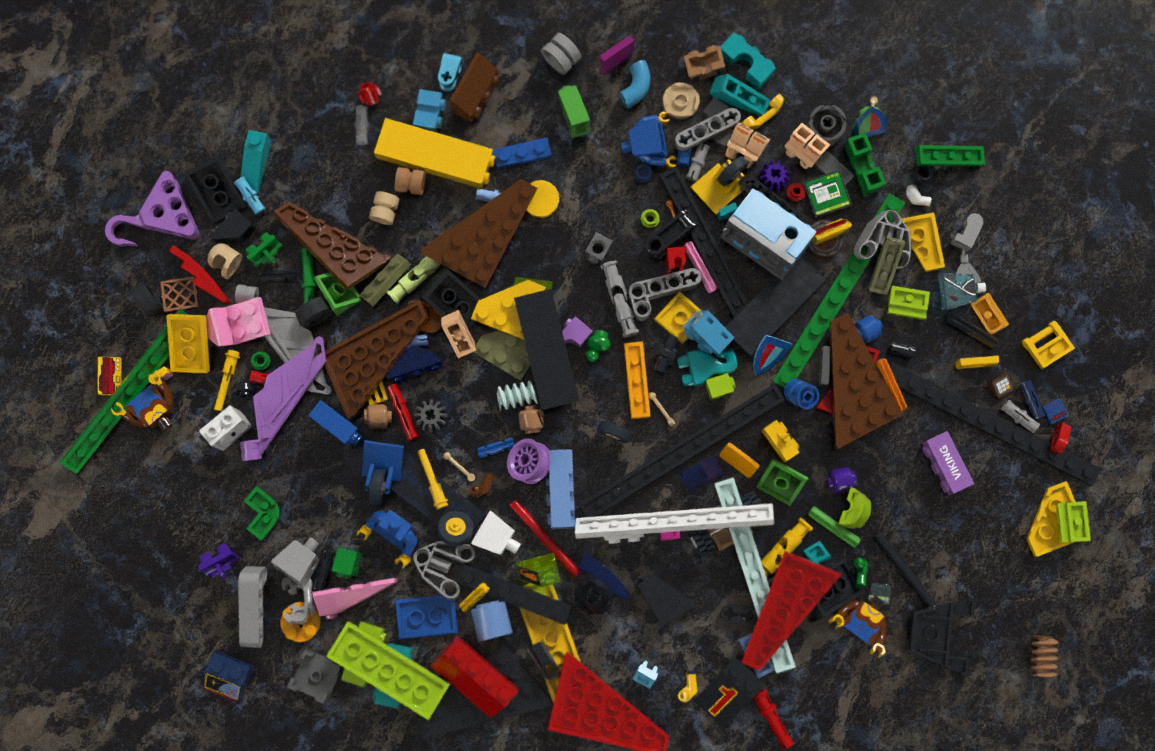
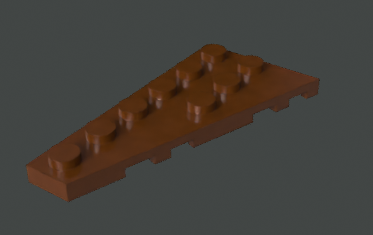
M290 202L274 210V216L346 290H349L375 273L391 260L390 256H384L376 252L377 249L363 245L357 238L335 226L333 228L325 224L324 220L320 218L317 220L310 216L307 211Z

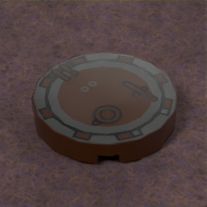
M820 220L812 224L811 227L815 230L832 222ZM843 234L817 245H814L811 240L808 249L819 258L831 257L841 249Z

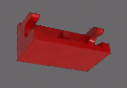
M687 247L667 248L665 255L666 274L673 273L672 269L675 267H679V271H683V266L686 263Z

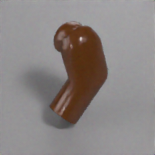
M485 473L483 483L472 486L470 494L476 498L488 494L492 487L494 475Z

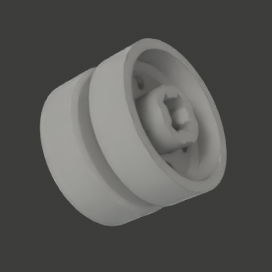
M557 33L551 39V43L548 42L541 49L547 62L561 74H566L572 68V65H575L581 59V53L569 38L561 33Z

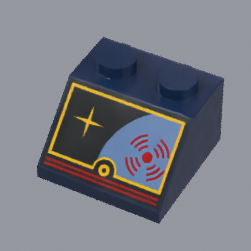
M214 652L205 671L202 690L240 704L255 666L221 652Z

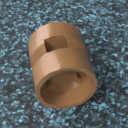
M398 167L395 177V191L407 192L410 190L411 194L422 195L425 187L426 172L416 169L411 172L408 168Z

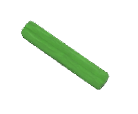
M816 507L811 508L808 513L810 518L850 546L855 548L859 544L860 538Z

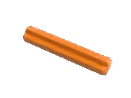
M882 358L878 360L876 365L901 411L906 410V402L887 359Z

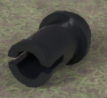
M892 342L889 354L912 359L915 347Z

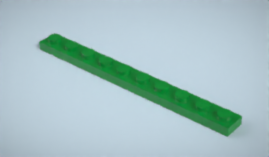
M179 309V310L177 311V313H176V314L189 315V314H187L185 311H183L182 309ZM167 325L60 461L61 465L77 474L120 420L121 415H114L111 409L114 411L120 410L121 407L116 405V402L121 403L123 409L127 410L125 406L136 398L149 383V375L158 371L169 357Z

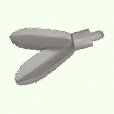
M963 249L962 255H960L961 264L955 273L956 284L961 286L965 277L968 280L974 278V286L978 288V283H981V279L972 265L968 263V254ZM952 285L954 290L958 289L956 286Z

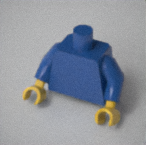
M661 112L659 116L642 117L634 125V128L629 130L630 140L622 142L623 152H633V155L641 162L650 165H666L668 169L675 168L677 165H672L669 161H675L677 158L675 156H670L668 159L665 158L668 154L662 126H666L669 119L663 120L662 118H665L667 113Z
M389 510L387 513L383 511L375 512L366 522V525H363L357 532V535L363 533L365 535L363 540H366L373 529L402 550L403 554L395 560L396 564L401 561L403 563L402 568H404L411 562L410 556L417 544L413 527L392 510Z

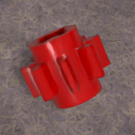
M372 82L362 84L359 87L361 92L357 93L362 104L366 102L368 106L376 104L379 101L378 96L382 95L379 86L373 85Z

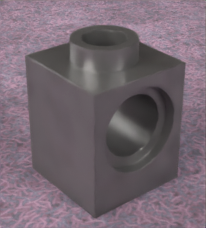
M596 232L585 251L587 260L593 264L599 263L602 265L613 245V241ZM601 247L603 252L596 254L593 252V249Z

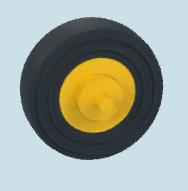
M459 511L445 514L438 524L440 539L450 546L466 544L473 534L472 520L468 515Z

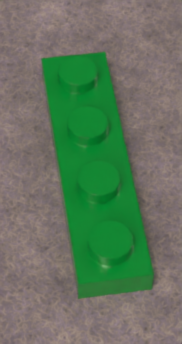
M919 145L915 147L917 166L985 165L983 146Z

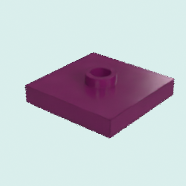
M631 36L626 37L600 55L599 71L602 75H605L633 55L634 40Z

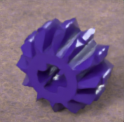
M770 160L769 165L764 163L763 169L759 171L761 175L759 181L764 182V186H769L771 191L775 188V191L779 192L780 187L785 189L786 183L790 182L788 176L791 172L785 170L787 164L780 165V160L777 161V164L773 160Z

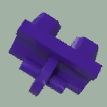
M226 544L218 546L217 551L219 555L214 558L210 552L200 556L201 564L198 567L207 577L210 575L213 577L220 575L224 579L227 577L226 571L232 568L231 564L239 561L238 556Z

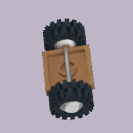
M754 491L740 497L743 506L762 505ZM763 525L752 526V527H753L754 529H757V528H759V527H761V526H763ZM729 528L687 531L701 558L716 551L715 545L718 551H721L734 544Z

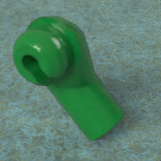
M856 558L854 561V566L857 568L856 587L865 588L868 563L864 558Z

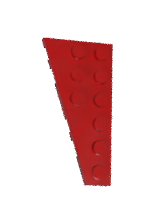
M785 551L741 663L761 670L842 573Z

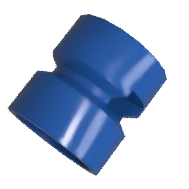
M793 379L786 384L784 396L787 401L803 409H810L817 404L819 391L809 383L800 379Z

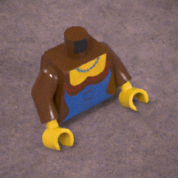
M155 371L158 378L152 379L149 375V382L152 384L125 406L127 410L123 409L121 403L116 402V405L121 407L120 410L114 411L111 409L114 415H121L122 419L133 426L140 428L150 427L153 429L159 425L163 431H167L173 426V423L168 419V416L174 411L172 408L174 404L173 394L164 380H161L160 372Z
M876 595L869 604L862 600H853L837 611L834 617L829 619V623L834 620L837 622L835 629L843 625L866 643L873 646L870 654L877 650L879 652L878 658H880L885 653L886 617L878 612L884 601Z

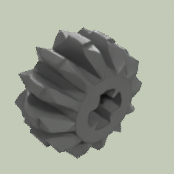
M432 399L429 400V405L423 401L422 405L424 408L422 409L419 406L416 408L421 412L414 415L415 418H421L416 424H423L421 428L423 431L428 426L429 432H433V426L439 431L440 427L438 424H446L442 418H448V415L443 413L446 410L445 406L440 407L441 402L439 401L434 405ZM429 412L431 414L432 412H434V415L436 417L434 419L431 418V420H429L427 414Z

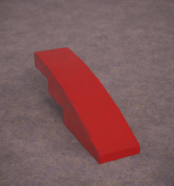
M173 245L169 252L184 261L181 268L196 277L193 281L195 286L229 306L231 304L222 288L206 270Z

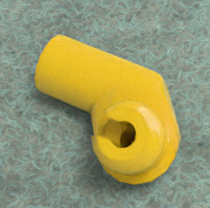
M696 674L686 675L687 685L678 693L680 701L688 702L697 693Z

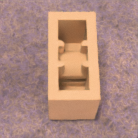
M459 310L441 318L442 328L458 358L476 351L475 341Z

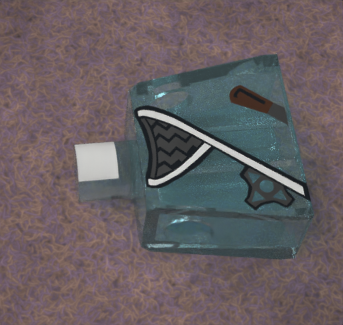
M938 274L942 310L976 302L977 293L986 292L985 282H975L974 274Z

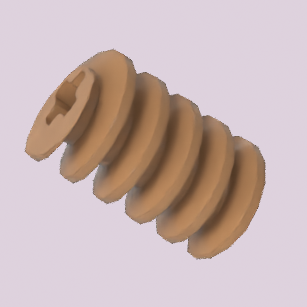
M1033 635L1032 637L1038 639V641L1033 642L1032 645L1038 649L1032 650V653L1037 655V657L1032 658L1031 661L1037 663V665L1032 666L1031 669L1037 673L1031 675L1050 678L1057 676V673L1051 671V669L1057 668V665L1053 664L1052 661L1058 660V657L1052 655V653L1058 652V649L1052 647V645L1058 644L1059 641L1053 639V637Z

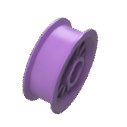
M523 439L517 442L510 450L507 458L509 474L514 479L527 484H535L541 481L547 474L551 464L548 448L532 439Z

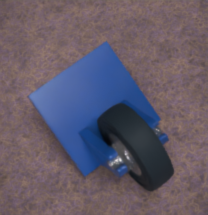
M364 441L362 476H367L365 491L369 492V502L371 504L380 505L384 494L389 495L392 481H401L404 446Z

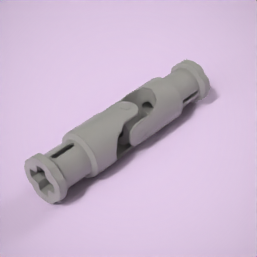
M609 261L602 264L601 269L605 272L607 279L605 282L612 303L616 305L617 320L621 323L624 332L622 335L624 338L638 334L639 329H636L632 308L626 302L628 301V296L622 276L619 275L616 267L617 261ZM616 288H622V289H623V292H624V293H622V294L617 293V294L613 297V291H614Z

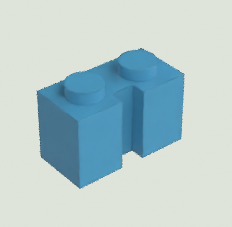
M419 90L413 126L437 133L438 128L442 126L441 111L445 110L446 100L443 99L441 92Z

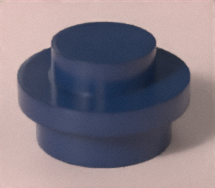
M640 164L635 168L634 177L638 182L646 183L652 178L653 172L650 166Z

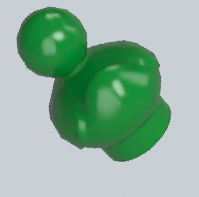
M595 330L593 336L588 338L587 346L590 350L585 353L588 361H597L599 358L598 351L610 349L611 343L607 332Z

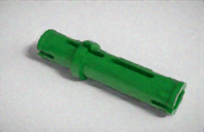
M306 248L301 249L303 284H301V289L304 290V303L309 301V298L310 300L315 298V289L317 287L316 283H314L313 255L308 251L307 256Z

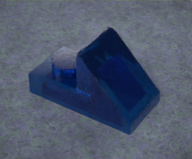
M714 457L682 471L681 475L688 490H691L724 475L717 458Z

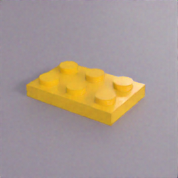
M167 315L171 372H210L206 315Z

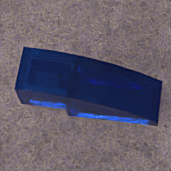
M584 554L578 568L596 576L595 579L606 583L613 593L629 600L630 594L617 576L601 562Z

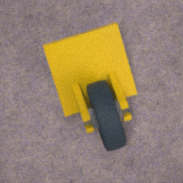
M741 156L733 162L727 160L722 166L718 163L694 183L691 189L716 215L719 209L727 206L742 193L739 183L744 178L742 172L748 166V162Z

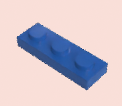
M548 138L493 149L494 156H496L497 169L552 157Z

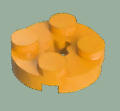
M297 602L294 604H298V606L302 608L305 602ZM289 607L283 611L281 629L288 639L296 642L308 641L317 634L321 627V616H319L317 609L315 616L310 611L308 620L303 624L302 628L296 624L290 625L285 619L286 612L289 615L293 612Z

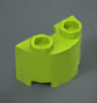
M851 487L847 500L850 502V508L842 512L839 524L845 528H861L870 516L871 501L863 493Z

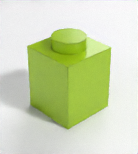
M728 373L708 379L705 382L710 401L731 395L734 392V388H736L733 377H729Z

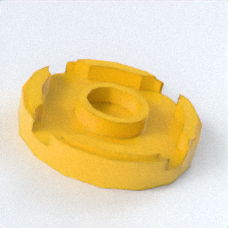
M544 180L530 183L538 189L526 212L531 216L541 218L552 215L559 205V193L556 187Z

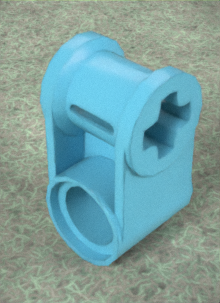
M443 54L438 74L439 85L443 91L450 92L455 88L462 67V57Z

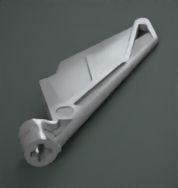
M239 284L235 291V303L238 304L257 298L259 296L258 287H248ZM264 307L271 333L264 337L284 363L314 343L312 332L300 325L295 313ZM315 349L313 359L318 356L317 349ZM321 368L314 380L326 388L324 391L316 390L315 384L312 381L306 391L330 395L332 387L327 385L323 368Z

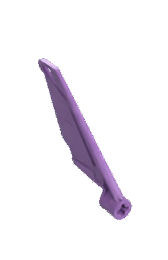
M322 337L315 338L312 345L267 375L264 388L253 396L258 440L240 442L242 461L262 459L263 452L326 363L324 340ZM320 344L322 352L313 359L316 346Z

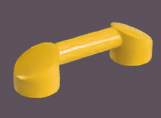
M779 94L769 102L772 108L757 120L750 116L742 124L752 130L759 128L780 111L784 102L782 95Z

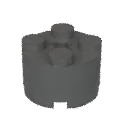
M821 105L813 110L806 126L815 133L812 139L817 134L829 143V147L838 143L846 130V116L837 106Z

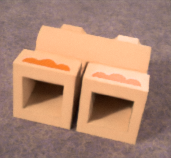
M739 122L727 143L728 148L725 155L735 159L738 152L745 155L744 159L748 162L747 168H749L759 159L770 139L758 132L753 133L754 130Z
M801 123L791 134L785 148L787 149L786 154L790 158L798 157L801 160L800 165L807 169L816 163L830 144L817 134L812 139L815 133Z

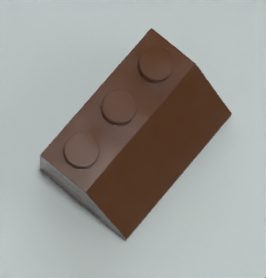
M478 52L475 54L450 99L453 113L472 123L475 118H479L483 103L488 102L492 87H496L500 80L498 69Z

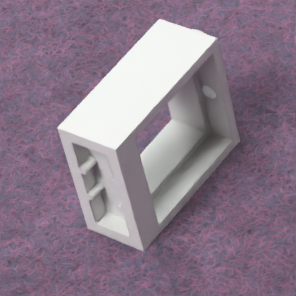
M228 406L199 432L211 446L224 451L253 425L241 411Z

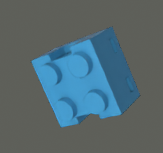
M708 310L696 311L682 326L685 330L684 334L690 340L694 339L698 343L697 347L700 351L708 354L713 352L720 354L734 339V336Z

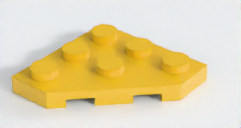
M527 280L478 301L471 319L524 340L514 298L544 291L546 287Z
M1067 481L1047 488L1026 538L1034 557L1074 543L1059 542L1055 503L1076 502Z

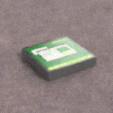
M840 169L804 182L815 218L852 206Z

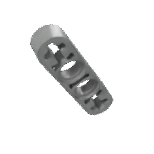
M729 108L680 132L674 140L675 147L680 151H685L735 127L741 118L740 112L735 108ZM729 114L731 116H735L734 121L732 119H729L726 121V123H724V120H726L729 117ZM717 121L720 124V129L714 130L711 127V122ZM701 129L704 132V137H696L694 131ZM691 136V139L687 140L686 145L679 143L681 138L685 140Z

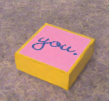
M162 367L158 370L161 374V380L164 381L174 375L167 367ZM155 373L150 375L152 379L158 378Z

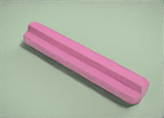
M690 241L684 244L683 247H687L686 253L694 268L701 273V281L707 292L712 293L716 291L717 285L694 243Z

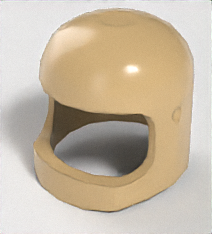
M220 243L210 250L207 260L212 268L221 269V275L228 280L240 265L242 254L230 246Z

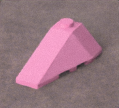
M397 578L351 585L347 588L312 592L319 616H326V619L337 618V613H343L397 583Z

